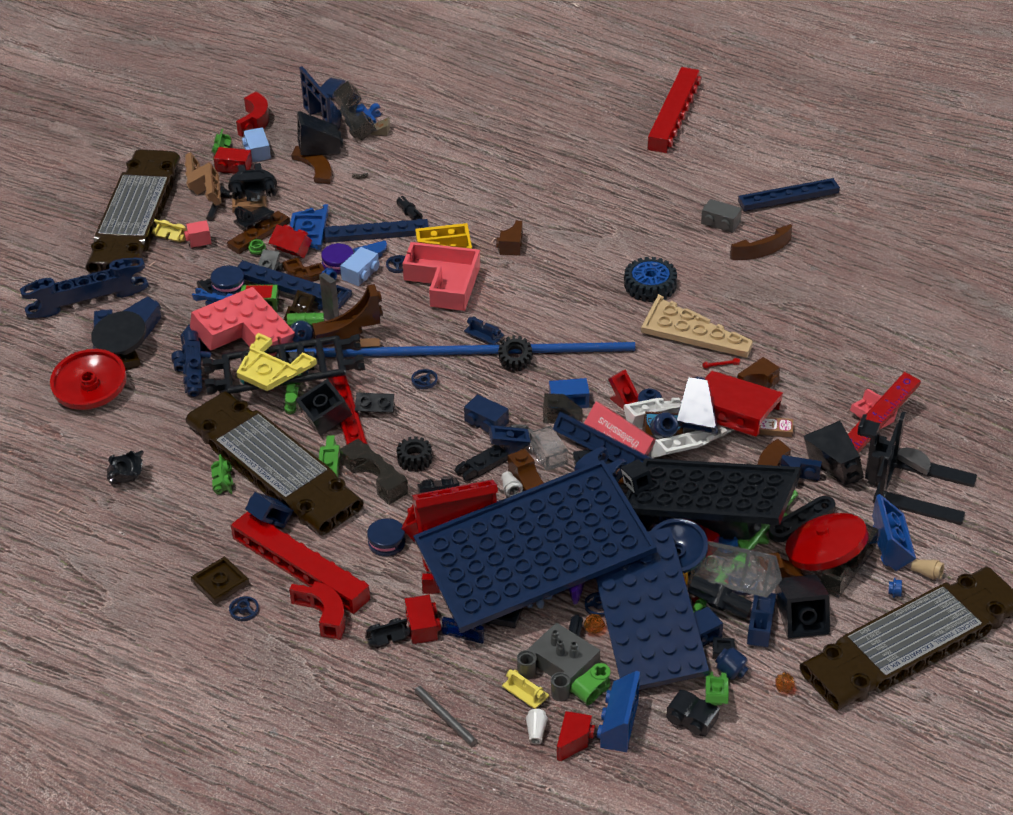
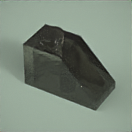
M544 393L543 423L555 424L559 412H563L582 422L583 409L564 394Z

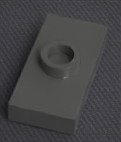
M263 249L258 265L276 270L281 256L280 252Z

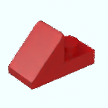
M626 369L608 378L615 392V395L610 397L614 403L624 410L625 404L637 402L638 393Z

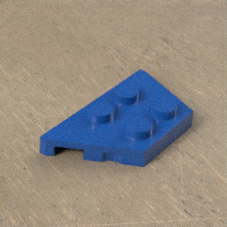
M324 204L323 208L314 211L313 208H309L305 211L292 213L290 226L293 230L298 231L300 229L307 232V236L312 239L310 247L317 250L322 248L329 210L328 204Z

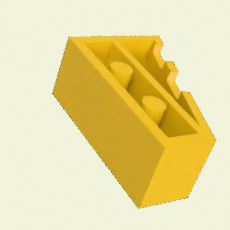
M467 223L415 229L416 243L472 249Z

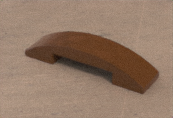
M789 224L777 228L775 235L752 243L745 239L731 244L730 259L751 260L779 251L790 242L792 225Z

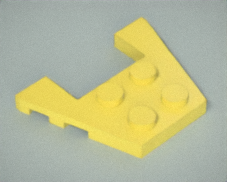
M258 333L255 336L254 344H251L248 355L244 357L237 370V377L265 391H269L317 364L316 358L303 352L291 364L265 353L272 345V339Z

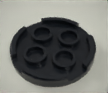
M115 312L104 317L96 324L91 334V340L95 349L107 350L116 355L122 354L124 356L136 350L143 343L147 327L142 317L134 312Z

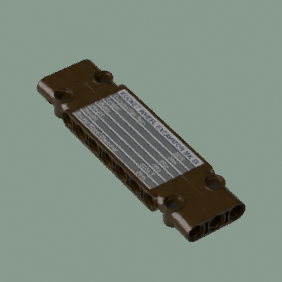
M139 149L134 152L131 160L127 161V170L120 175L95 233L94 242L91 244L92 252L85 267L89 273L110 269V263L118 259H143L142 252L148 251L154 236L152 230L154 227H157L154 220H160L173 188V181L176 179L175 170L180 161V155L177 152Z
M224 391L187 415L186 423L202 435L203 442L209 444L217 455L221 454L225 460L230 462L235 470L266 496L278 499L294 510L293 512L298 515L299 522L303 525H309L319 535L327 534L362 509L364 505L363 499L346 487L344 479L338 478L331 468L261 412L249 409L246 401L238 400L232 394Z
M987 566L972 574H961L958 576L957 582L953 584L945 582L843 635L835 644H827L824 646L823 652L800 663V671L803 677L835 710H840L855 701L863 702L867 700L870 691L875 689L876 692L881 693L983 638L991 629L1000 628L1005 618L1013 616V588Z

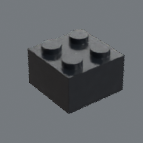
M328 379L296 399L302 413L320 436L353 415L344 398Z

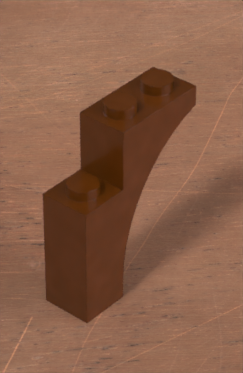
M375 284L367 285L362 298L344 314L327 321L312 323L314 339L339 336L342 340L359 334L360 337V334L363 333L362 327L381 324L380 316H383V310L379 302H382L381 292L376 290ZM334 343L323 345V348L334 346Z

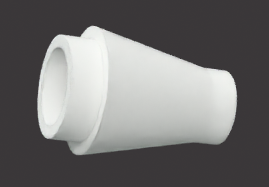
M511 472L502 474L503 490L507 497L522 492L523 485Z
M531 709L526 716L529 742L531 744H541L548 721L544 710Z

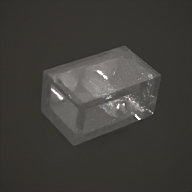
M552 426L530 432L531 443L528 447L531 452L535 453L538 463L542 464L546 471L568 464V450Z

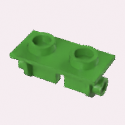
M221 129L220 134L215 136L211 151L214 153V156L219 147H230L232 139L229 135L222 134L223 129Z
M221 454L219 455V461H215L211 465L212 489L216 494H222L226 490L232 494V466Z

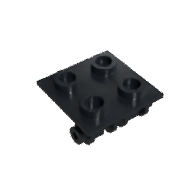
M238 206L234 210L237 219L233 222L244 228H250L260 220L269 219L270 215L275 212L264 206L252 212Z

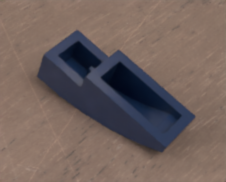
M755 591L748 629V645L769 647L776 593Z

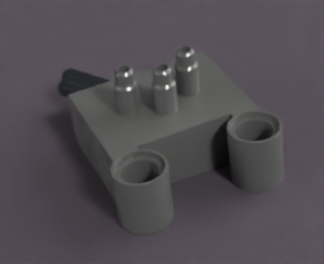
M578 614L571 617L569 630L556 622L527 650L521 651L517 655V671L524 678L532 679L535 677L537 668L551 676V697L556 701H566L570 697V688L573 682L592 668L593 665L600 663V649L580 637L583 618L579 617Z

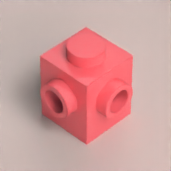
M207 220L186 224L187 231H184L185 239L190 242L191 248L211 244Z

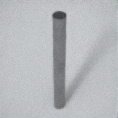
M418 686L415 689V693L471 747L477 743V739L422 686Z

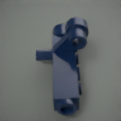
M188 330L183 333L184 344H182L181 351H174L171 354V359L174 364V370L177 372L183 371L185 393H188L190 397H196L202 390L201 359L211 358V352L200 351L198 332Z

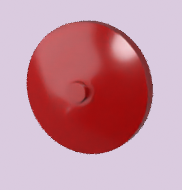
M86 349L67 356L57 364L50 377V387L55 399L63 406L76 410H88L103 406L115 399L126 384L127 374L122 360L116 354L102 349Z
M826 514L798 527L788 538L785 550L791 564L799 569L808 571L826 570L844 564L858 555L867 544L869 533L865 522L854 514Z

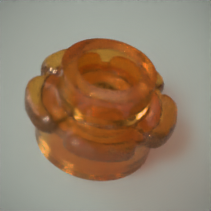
M597 614L589 615L584 621L585 630L592 634L602 632L605 626L602 617Z
M786 672L777 675L775 680L776 688L779 692L789 694L795 686L794 678Z

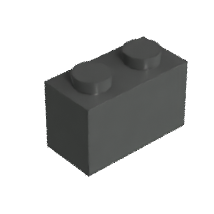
M710 199L702 209L701 224L733 233L741 222L742 208Z

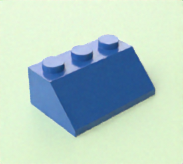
M881 494L877 495L872 518L874 522L873 529L878 538L877 544L882 553L881 560L886 566H890L897 571L916 559L904 513Z
M634 671L613 681L612 689L607 690L605 703H608L607 708L603 707L601 720L604 722L603 725L598 726L597 738H600V748L627 752L639 702V671Z

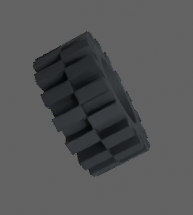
M512 335V339L508 336L506 341L504 339L501 341L498 352L499 362H501L503 367L506 366L507 370L512 368V371L515 372V368H518V371H522V367L526 369L527 364L530 365L532 347L530 342L527 343L526 338L522 340V336H518L517 339L515 335ZM518 349L523 354L520 357L513 358L508 355V352Z
M414 436V439L408 437V441L403 439L402 443L399 442L396 449L397 462L400 467L402 466L403 470L408 468V472H411L412 469L415 472H418V469L423 471L424 466L428 468L429 464L432 463V446L428 440L424 441L422 437L419 440L418 436ZM419 453V455H409V454Z

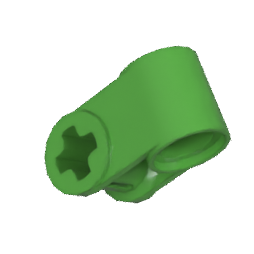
M604 663L593 665L592 668L573 682L570 691L586 705L592 704L610 688V668Z

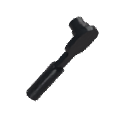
M221 186V197L229 198L231 191ZM212 203L206 217L208 221L213 220L219 205L215 206Z

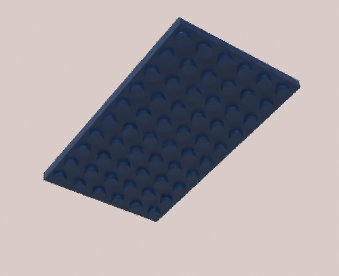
M604 460L413 536L460 633L657 552L656 545Z

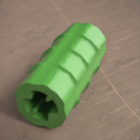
M287 313V324L290 327L296 320H305L312 326V323L324 321V313Z

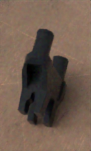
M261 163L254 164L255 170H245V165L243 164L238 165V172L230 178L228 189L232 192V197L237 200V196L239 199H242L245 190H266V195L271 197V193L272 196L277 194V180L273 174L262 169Z

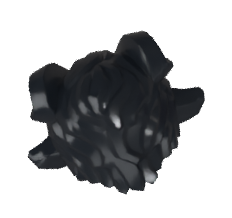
M141 450L136 453L130 451L126 455L120 456L111 455L108 459L110 465L107 468V480L109 483L116 484L118 482L127 483L135 481L142 471L143 459L141 457L144 451Z

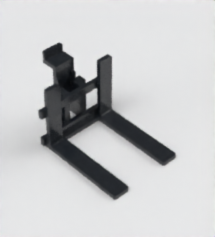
M902 411L899 423L896 424L890 441L887 440V437L880 436V423L866 420L867 414H863L857 434L871 438L865 479H868L867 484L875 485L879 483L873 503H875L876 496L881 494L900 510L962 525L965 516L964 511L887 492L895 468L925 475L897 459L901 447L906 412ZM930 463V470L926 475L969 487H974L977 479V474Z

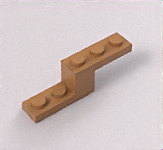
M191 152L186 154L185 166L187 172L185 174L189 190H193L196 195L206 191L205 195L209 201H212L215 206L221 204L219 173L210 162L200 167V163Z

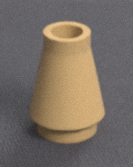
M915 559L912 561L911 570L932 580L941 579L944 573V563H941L939 560Z

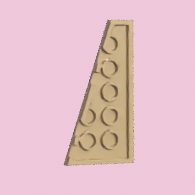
M659 294L641 327V333L746 358L753 345L752 340L736 332L730 333L724 330V326L720 324L716 326L710 323V319L688 308L682 309L677 306V303L673 301L668 302Z

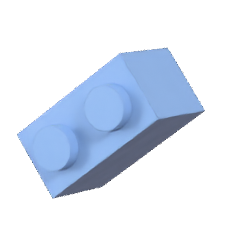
M263 127L244 131L242 144L246 150H251L252 162L271 159L270 146Z
M360 247L340 266L342 280L360 286L378 270L380 265L378 253Z

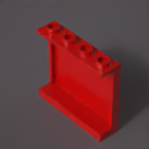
M711 371L705 377L710 386L718 425L757 437L760 433L761 423L773 409L780 410L783 392L715 371Z
M492 479L412 495L418 534L496 503L497 484ZM422 557L423 567L428 572L429 569Z

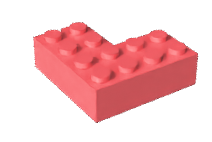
M411 242L403 261L404 280L431 284L429 289L430 307L466 310L480 269V250Z
M253 287L191 312L190 328L198 332V337L210 351L239 338H242L250 347L251 344H254L255 336L258 333L271 338V346L294 342L295 332ZM270 353L269 355L275 356L276 353Z

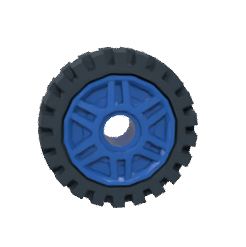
M645 257L644 260L638 258V261H632V264L629 263L625 269L624 287L626 292L630 293L631 297L635 296L637 300L642 298L644 302H646V299H649V302H653V299L656 300L658 294L663 296L665 300L667 296L671 297L672 293L674 294L677 287L676 268L672 263L669 264L667 260L663 262L662 258L656 260V257H652V259Z

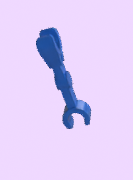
M201 288L195 289L196 294L192 293L193 300L195 301L207 299L212 302L233 295L231 293L226 296L217 295L216 293L211 294Z

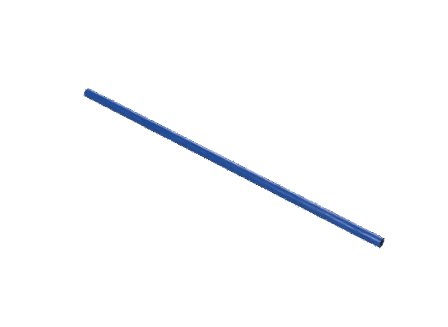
M635 342L531 344L532 353L635 351ZM499 345L361 347V350H343L344 357H355L363 354V357L499 354ZM304 348L305 352H314V358L317 357L316 348ZM323 348L325 357H336L335 348ZM296 349V350H289V351H286V352H297V349ZM513 349L508 352V354L522 353V351L518 349Z

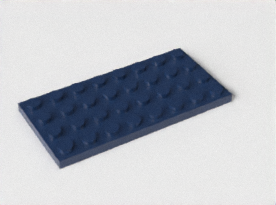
M670 527L648 531L657 547L656 553L596 577L619 678L634 671H639V690L710 675Z

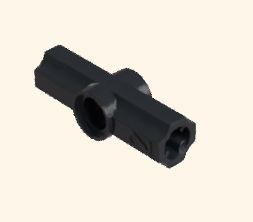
M696 575L693 576L688 587L689 594L706 601L709 606L720 611L726 610L743 619H746L752 607V601L732 593L733 591L730 588L718 583L713 584Z

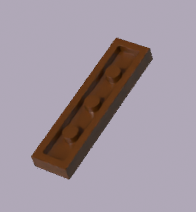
M276 211L270 215L269 219L258 222L253 227L229 240L227 247L237 254H241L249 249L251 241L255 239L263 240L270 236L277 224L280 226L289 224L290 217L280 211Z

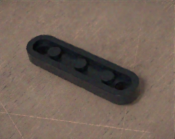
M820 496L782 518L780 525H770V539L775 542H785L804 523L819 516L834 513L835 500L829 496Z

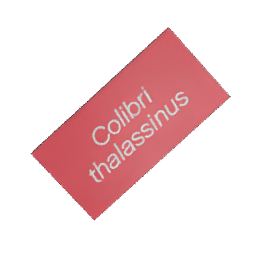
M597 401L584 422L646 455H649L655 444V438Z

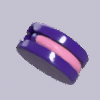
M341 243L325 247L321 253L324 269L332 268L337 274H341L340 266L354 254L353 249Z

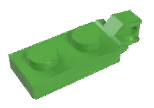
M332 435L327 436L326 446L320 447L319 460L331 468L338 477L341 450L335 441V436Z

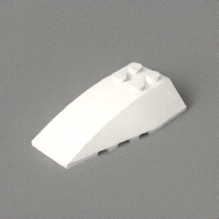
M655 398L625 404L626 420L642 430L645 411L678 413L682 401H680V398H671V401ZM717 424L718 434L694 431L662 439L652 436L656 440L648 456L654 458L698 448L735 430Z

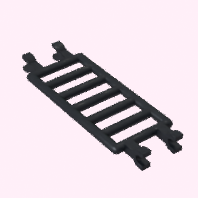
M359 334L342 340L339 336H330L273 345L265 351L267 354L278 352L279 359L287 362L286 351L297 349L299 356L302 352L305 353L304 348L314 346L316 348L320 372L308 374V370H306L301 375L295 376L278 386L346 375V370H365L363 354L344 360L343 350L346 349L361 350ZM334 343L338 369L327 371L323 345ZM250 349L224 353L222 359H202L203 366H206L204 367L205 375L223 369L224 379H205L207 395L215 394L220 390H226L227 393L233 394L261 389L244 381V384L233 386L230 360L241 358L242 363Z

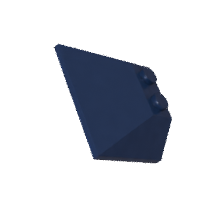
M303 66L299 67L304 109L310 115L322 112V120L336 125L339 130L342 118L341 111L337 109L330 97Z

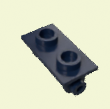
M474 316L468 318L467 323L469 326L464 330L465 333L492 345H495L504 336L499 327L489 323L483 324L482 320Z

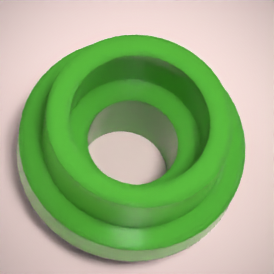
M255 239L250 242L249 252L254 255H260L263 249L266 250V245L262 240Z

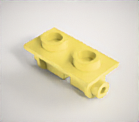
M154 220L157 227L153 228L152 234L156 237L166 239L168 234H170L169 240L179 243L185 241L184 231H187L184 225L172 224L166 220Z
M510 669L507 672L506 677H508V680L502 687L532 708L536 709L550 696L543 691L542 687H538L524 678L517 670Z

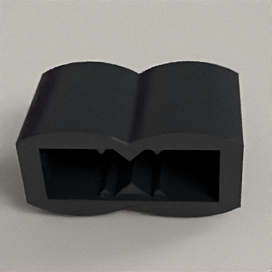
M679 690L667 707L666 718L674 725L686 727L695 735L706 737L718 720L720 709L716 705L699 699L688 691Z

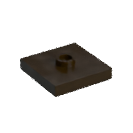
M225 556L191 576V582L215 605L250 584L249 578Z

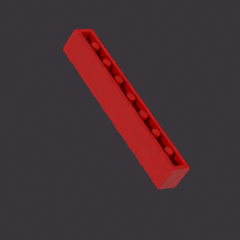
M686 67L680 68L649 133L648 150L667 153L669 147H672L673 138L677 137L682 120L685 119L690 103L693 102L694 94L697 93L698 86L701 84L700 70Z
M248 511L231 524L234 540L309 587L313 586L314 581L328 585L339 594L344 609L353 615L370 600L369 585L364 580H359L349 571L338 567L333 561L325 559L318 552H314L306 547L302 542L299 543L289 534L278 530L273 524L259 520Z

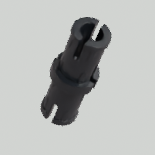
M398 197L396 203L403 209L405 215L410 216L412 220L423 218L422 213L406 197Z

